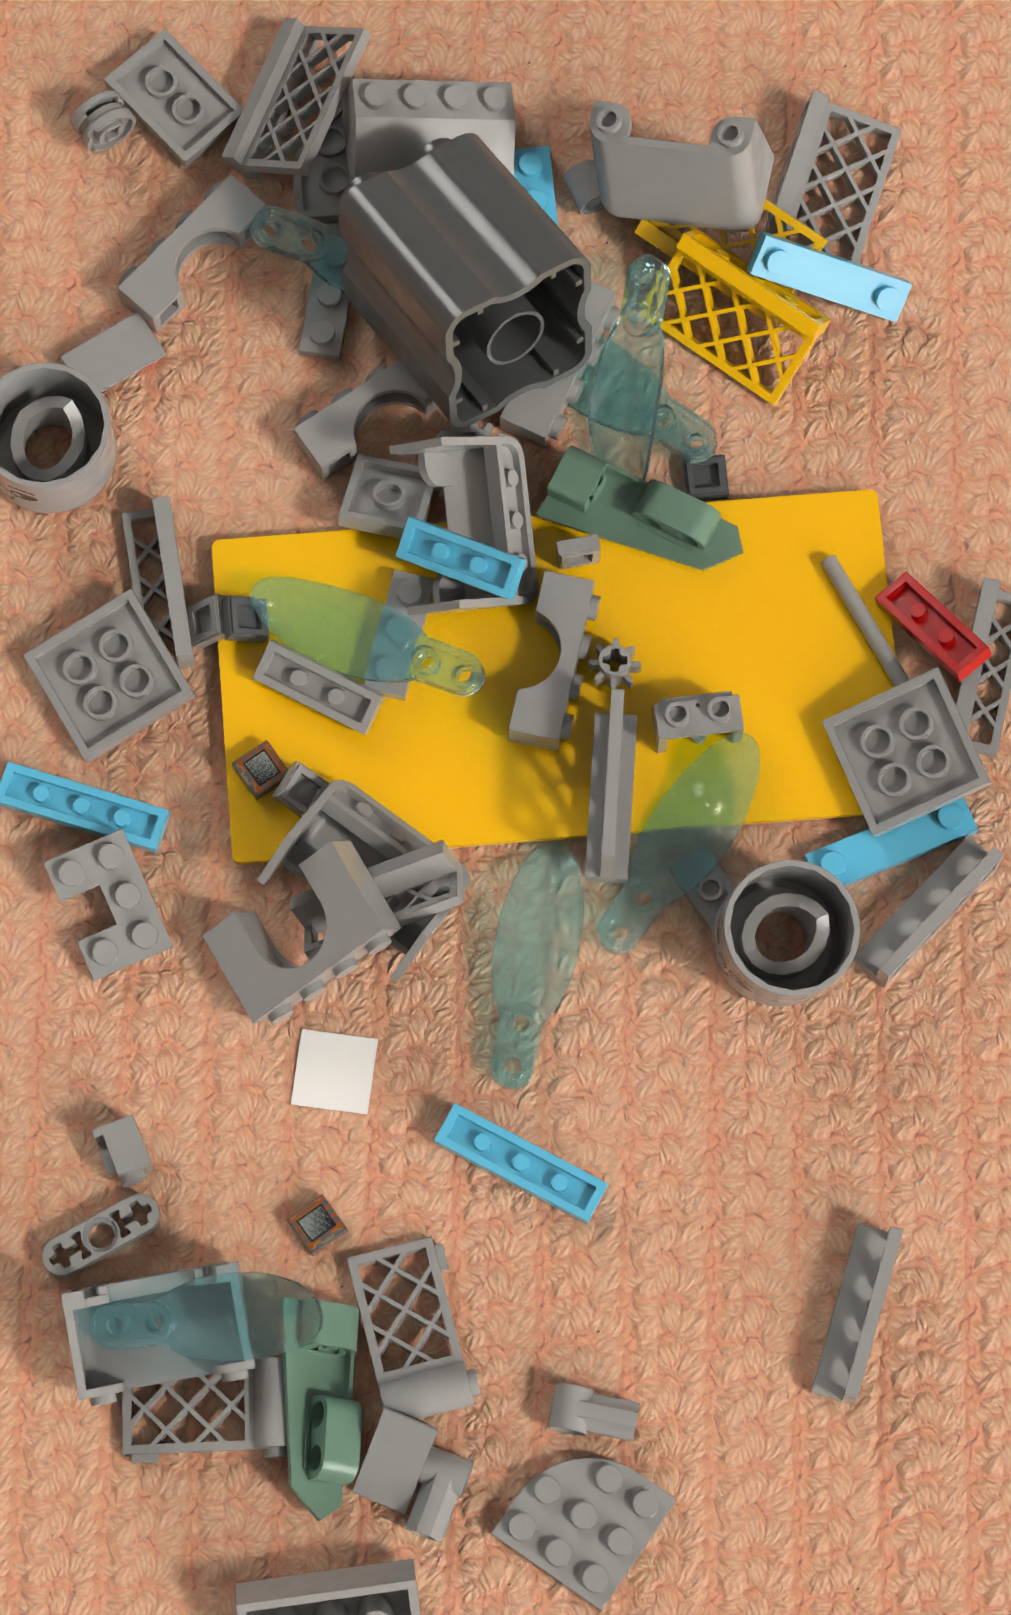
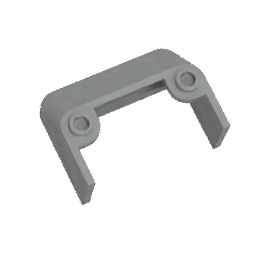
M512 436L438 437L389 446L390 455L418 454V470L426 484L431 487H443L448 530L527 559L514 600H508L439 573L435 577L432 587L434 603L407 607L408 616L517 606L533 602L538 593V577L523 449L518 440Z
M335 780L329 784L286 835L257 881L264 885L281 864L292 874L305 877L299 864L330 841H351L366 868L430 845L433 842L354 784L345 780ZM460 863L463 867L464 892L470 884L471 878L466 867ZM449 885L439 888L431 898L449 893ZM412 899L401 902L393 912L405 909ZM452 908L404 925L399 931L390 936L392 947L405 954L390 976L392 980L397 983Z

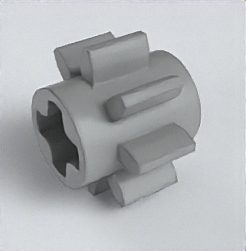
M614 638L612 645L605 648L601 644H597L595 651L599 659L588 660V669L598 671L594 678V686L596 687L603 683L610 687V692L612 689H616V687L623 684L631 689L633 687V679L630 673H638L641 670L640 662L631 661L635 654V647L632 645L626 649L620 646L618 638ZM610 661H619V670L617 672L610 671Z

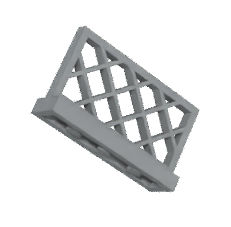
M285 18L221 157L245 179H257L260 172L308 176L371 34L365 28L304 26L297 18ZM320 40H323L324 45L316 50ZM349 41H352L349 50L338 57L336 51ZM329 57L331 63L315 74L313 68ZM307 74L308 80L300 85L304 75ZM336 75L333 85L322 92L320 86ZM313 92L315 98L299 109L297 103ZM289 108H290V109H291V112H292V115L289 116L287 119L284 120V118H285V116H286V114H287V112H288V110H289ZM320 110L317 120L306 127L304 121ZM297 127L299 133L283 144L282 137ZM274 143L276 150L269 154V151ZM304 145L299 160L290 161L288 156Z
M814 90L804 105L772 203L796 218L799 210L802 217L797 220L803 224L806 223L809 228L821 236L822 234L814 219L831 212L840 231L826 237L828 242L822 251L831 254L827 244L844 237L852 252L849 260L859 263L902 129L828 102L829 95ZM829 116L844 121L851 134L834 141L826 127ZM872 132L889 138L885 150L874 155L871 154L863 139V136ZM823 138L826 145L819 147L821 140ZM854 140L864 159L847 166L837 147ZM830 151L839 170L822 177L815 164V159L817 156ZM882 159L880 167L878 168L876 161ZM868 165L875 182L873 186L860 191L851 172ZM811 174L814 181L808 183ZM843 176L852 195L835 202L826 183ZM818 187L827 206L810 213L803 200V195L805 192ZM870 195V198H869V201H868V204H867L866 201H865V199H864V197ZM856 201L863 214L862 222L848 227L839 208ZM769 212L763 232L775 234L778 233L775 215ZM783 221L785 231L793 229V227ZM859 231L855 241L852 233Z
M624 689L611 690L610 713H595L585 881L627 884L637 715L623 714Z

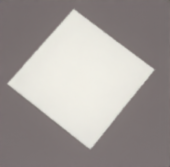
M302 1029L291 1105L368 1114L378 1039Z

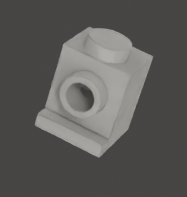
M133 1114L92 1130L98 1146L105 1143L107 1147L99 1151L108 1174L117 1172L123 1187H130L147 1179L146 1173L154 1170Z

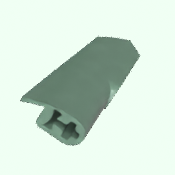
M572 445L568 447L548 484L547 496L536 512L537 517L590 535L598 534L599 538L701 571L743 554L738 527L721 519L720 512L711 505L661 481L650 479L649 482H646Z
M285 1298L281 1302L289 1487L315 1519L320 1521L342 1506L343 1485L350 1484L355 1479L359 1469L362 1408L358 1401L352 1400L354 1357L357 1353L359 1308L324 1300H313L301 1304Z

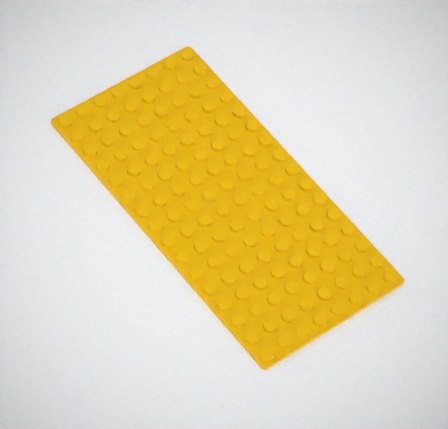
M856 490L705 502L720 512L721 519L738 527L743 554L704 571L599 538L601 550L598 563L561 570L558 568L556 558V542L589 536L590 534L541 519L537 515H532L531 523L538 577V593L534 601L517 606L428 614L406 700L402 701L385 697L369 733L365 735L252 679L269 641L274 639L364 684L394 570L434 579L439 573L395 557L401 539L355 529L216 540L212 544L215 594L225 595L226 597L230 595L266 598L269 639L264 643L225 639L218 641L233 861L239 865L268 863L286 835L301 819L272 798L277 787L256 801L232 767L234 761L266 740L288 770L293 762L299 761L328 783L335 780L348 781L433 843L444 840L449 848L587 838L595 713H610L611 704L610 687L603 683L599 686H594V678L598 671L588 669V660L599 659L595 651L597 644H601L605 648L612 645L614 638H618L619 645L626 649L633 645L635 647V654L631 661L641 663L640 672L630 673L633 679V687L631 689L624 684L616 687V689L625 690L623 714L637 715L630 834L864 816L822 721L890 690L894 686L822 567L821 562L831 555H836L895 654L892 620L877 606L874 598L888 586L877 493L874 490ZM447 522L432 523L434 525L448 529ZM545 571L593 580L594 595L601 596L596 621L588 620L585 631L586 635L592 636L587 661L579 659L576 674L583 675L578 700L570 699L567 714L574 715L569 740L561 739L558 752L509 741V726L517 690L532 687L544 681L554 671L560 659V652L556 641L547 630L536 623V607ZM610 661V671L617 672L619 670V661ZM732 691V695L739 694L744 724L742 743L733 744L732 733L728 732L706 735V740L701 744L693 743L690 737L667 740L666 752L657 753L651 708L654 707V704H659L660 699Z

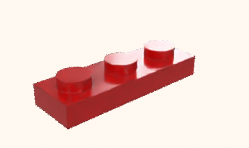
M907 571L874 597L877 606L959 682L992 656L989 646Z

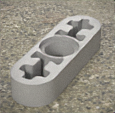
M145 1194L131 1195L51 1239L43 1249V1263L49 1273L57 1278L66 1279L73 1277L155 1231L160 1223V1210L150 1196ZM139 1204L143 1210L150 1207L152 1211L147 1214L149 1222L142 1226L138 1221L127 1224L125 1228L130 1234L122 1238L121 1230L112 1217L119 1214L122 1222L134 1215L132 1208L135 1205ZM97 1225H108L114 1231L112 1243L105 1248L94 1247L89 1241L90 1232ZM81 1235L83 1245L92 1255L84 1259L80 1250L69 1257L71 1262L69 1267L63 1268L60 1263L52 1265L51 1261L57 1257L55 1250L63 1247L68 1252L77 1248L78 1244L73 1239Z

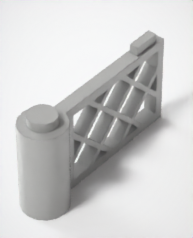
M432 1237L347 1258L384 1408L387 1407L421 1419L474 1405L473 1396L480 1395L481 1392L475 1369L466 1370L441 1275V1272L449 1270L443 1244L434 1245ZM426 1251L429 1266L420 1280L400 1269L408 1255ZM398 1258V1259L396 1260V1262L394 1263V1265L391 1264V1263H389L388 1261H386V1260ZM377 1263L390 1272L377 1291L361 1281L359 1267ZM395 1275L416 1286L404 1306L384 1295ZM431 1275L433 1277L435 1288L426 1284ZM422 1290L439 1300L440 1307L431 1322L410 1310ZM364 1292L373 1296L369 1306L367 1305ZM379 1301L400 1312L389 1332L372 1324L370 1316ZM406 1316L427 1327L415 1348L394 1336ZM442 1316L446 1330L437 1326ZM434 1331L449 1340L452 1355L433 1359L422 1353L421 1350ZM375 1333L384 1338L379 1348ZM390 1342L410 1353L403 1368L384 1372L381 1356ZM416 1358L424 1361L423 1363L412 1365Z
M283 1357L255 1359L256 1368L248 1370L249 1377L244 1379V1389L232 1402L215 1386L221 1380V1374L214 1375L210 1380L205 1376H199L206 1385L189 1403L171 1388L177 1381L161 1383L162 1387L145 1405L133 1395V1389L123 1391V1455H132L133 1464L160 1463L159 1454L250 1450L264 1451L265 1459L288 1458ZM212 1389L228 1406L209 1424L193 1408ZM169 1392L184 1408L165 1426L150 1410ZM243 1400L245 1403V1414L237 1407ZM133 1402L140 1408L135 1416L133 1415ZM232 1411H235L245 1421V1440L226 1441L215 1429ZM191 1413L206 1429L194 1442L183 1443L172 1431ZM147 1414L162 1429V1432L150 1444L134 1445V1427ZM211 1434L219 1440L204 1442ZM167 1436L175 1442L160 1444Z

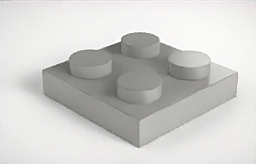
M358 454L338 515V526L401 539L408 517L427 520L436 487L426 484L419 473L418 466Z

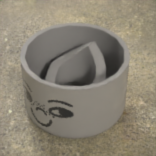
M34 363L9 372L0 379V491L20 507L39 513L66 512L89 502L108 482L115 466L117 454L115 433L102 393L87 376L62 364ZM51 426L68 430L72 434L71 446L59 463L48 469H39L30 463L26 457L25 446L33 433L41 428Z
M799 860L776 861L751 872L724 899L717 911L712 929L714 957L727 982L746 998L763 1005L786 1007L804 1003L813 999L835 983L851 965L860 939L858 911L846 887L827 870L815 864ZM778 912L790 914L804 928L806 936L805 949L798 958L785 962L772 961L762 956L756 948L755 934L757 927L762 919L769 914Z

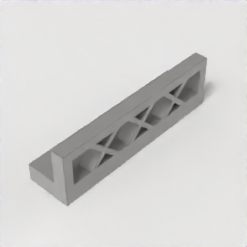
M169 496L152 498L153 508L121 513L133 592L144 610L155 595L168 603L169 613L160 624L151 618L150 620L159 635L162 634L174 643L176 653L174 660L180 669L194 667L196 663L191 641ZM155 520L157 534L147 546L134 537L132 524ZM158 544L160 547V554L154 551ZM136 547L143 551L138 559ZM149 556L161 563L163 567V573L154 585L139 574L140 567ZM164 583L166 587V593L160 590ZM141 585L149 590L144 598ZM170 622L172 627V633L166 629Z
M984 577L971 631L987 646L1000 639L1008 650L1009 657L1008 660L996 667H993L987 659L963 679L959 684L955 704L968 731L970 724L982 717L985 719L993 731L990 744L973 741V744L978 754L996 758L1011 691V641L1006 635L1011 632V624L1002 629L993 615L996 602L1011 605V593L999 590L1001 581ZM992 627L995 633L989 636L990 629ZM982 666H984V668L987 671L983 675H981ZM1006 669L1004 680L1002 681L998 673ZM992 678L1001 691L1000 699L985 707L977 696L978 685ZM975 705L978 709V712L972 715L973 708ZM998 708L996 718L994 721V719L990 715V712Z
M968 835L856 953L853 961L885 988L999 868L1004 855L995 847L988 853Z
M444 840L367 868L392 912L401 902L412 899L405 909L393 912L401 927L463 904V867ZM449 885V893L431 898L439 888ZM313 889L290 898V910L305 928L304 953L309 960L318 953L324 939L318 941V933L326 930L324 909Z
M858 1223L811 1394L852 1406L855 1404L903 1229L890 1226L888 1232Z

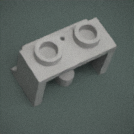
M732 691L660 699L659 704H654V707L651 708L657 753L666 752L667 740L690 737L693 743L701 744L706 740V735L731 732L733 744L742 743L744 724L739 694L732 695Z

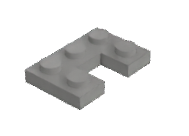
M123 829L43 862L60 902L100 886L114 917L116 925L77 941L94 981L173 948Z

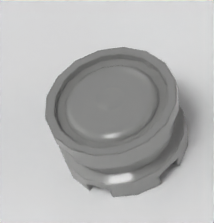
M114 90L98 93L86 100L77 108L70 120L76 133L83 135L82 140L88 150L91 149L92 152H101L115 146L129 135L136 124L134 115L129 109L123 108L124 100Z

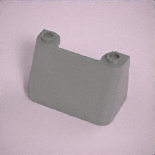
M594 100L590 118V132L599 195L602 204L611 215L620 218L737 232L747 231L760 221L774 155L755 118L733 116L720 120L714 126L709 145L707 146L633 137L631 134L632 119L626 108L617 103Z
M239 1260L68 1290L61 1294L79 1400L90 1399L91 1406L117 1402L116 1393L128 1389L210 1374H221L222 1382L241 1380L249 1377V1369L256 1368Z

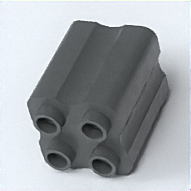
M465 133L453 139H435L419 151L413 164L398 170L384 171L380 174L377 172L364 173L356 177L346 187L338 206L339 232L348 245L346 265L343 269L345 296L453 426L459 428L470 426L500 411L517 396L533 389L546 388L574 374L588 361L592 352V326L585 318V303L591 291V264L478 135Z

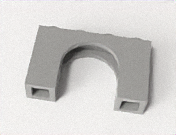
M330 841L299 864L318 897L326 917V934L323 944L318 953L302 966L295 965L278 952L255 911L233 912L202 935L252 1023L270 1021L274 1025L289 1018L294 1013L292 1008L301 1000L306 1002L321 995L327 989L324 985L335 976L336 978H341L353 972L359 966L358 959L367 953L372 955L385 949L392 942L390 936L402 928L351 841Z

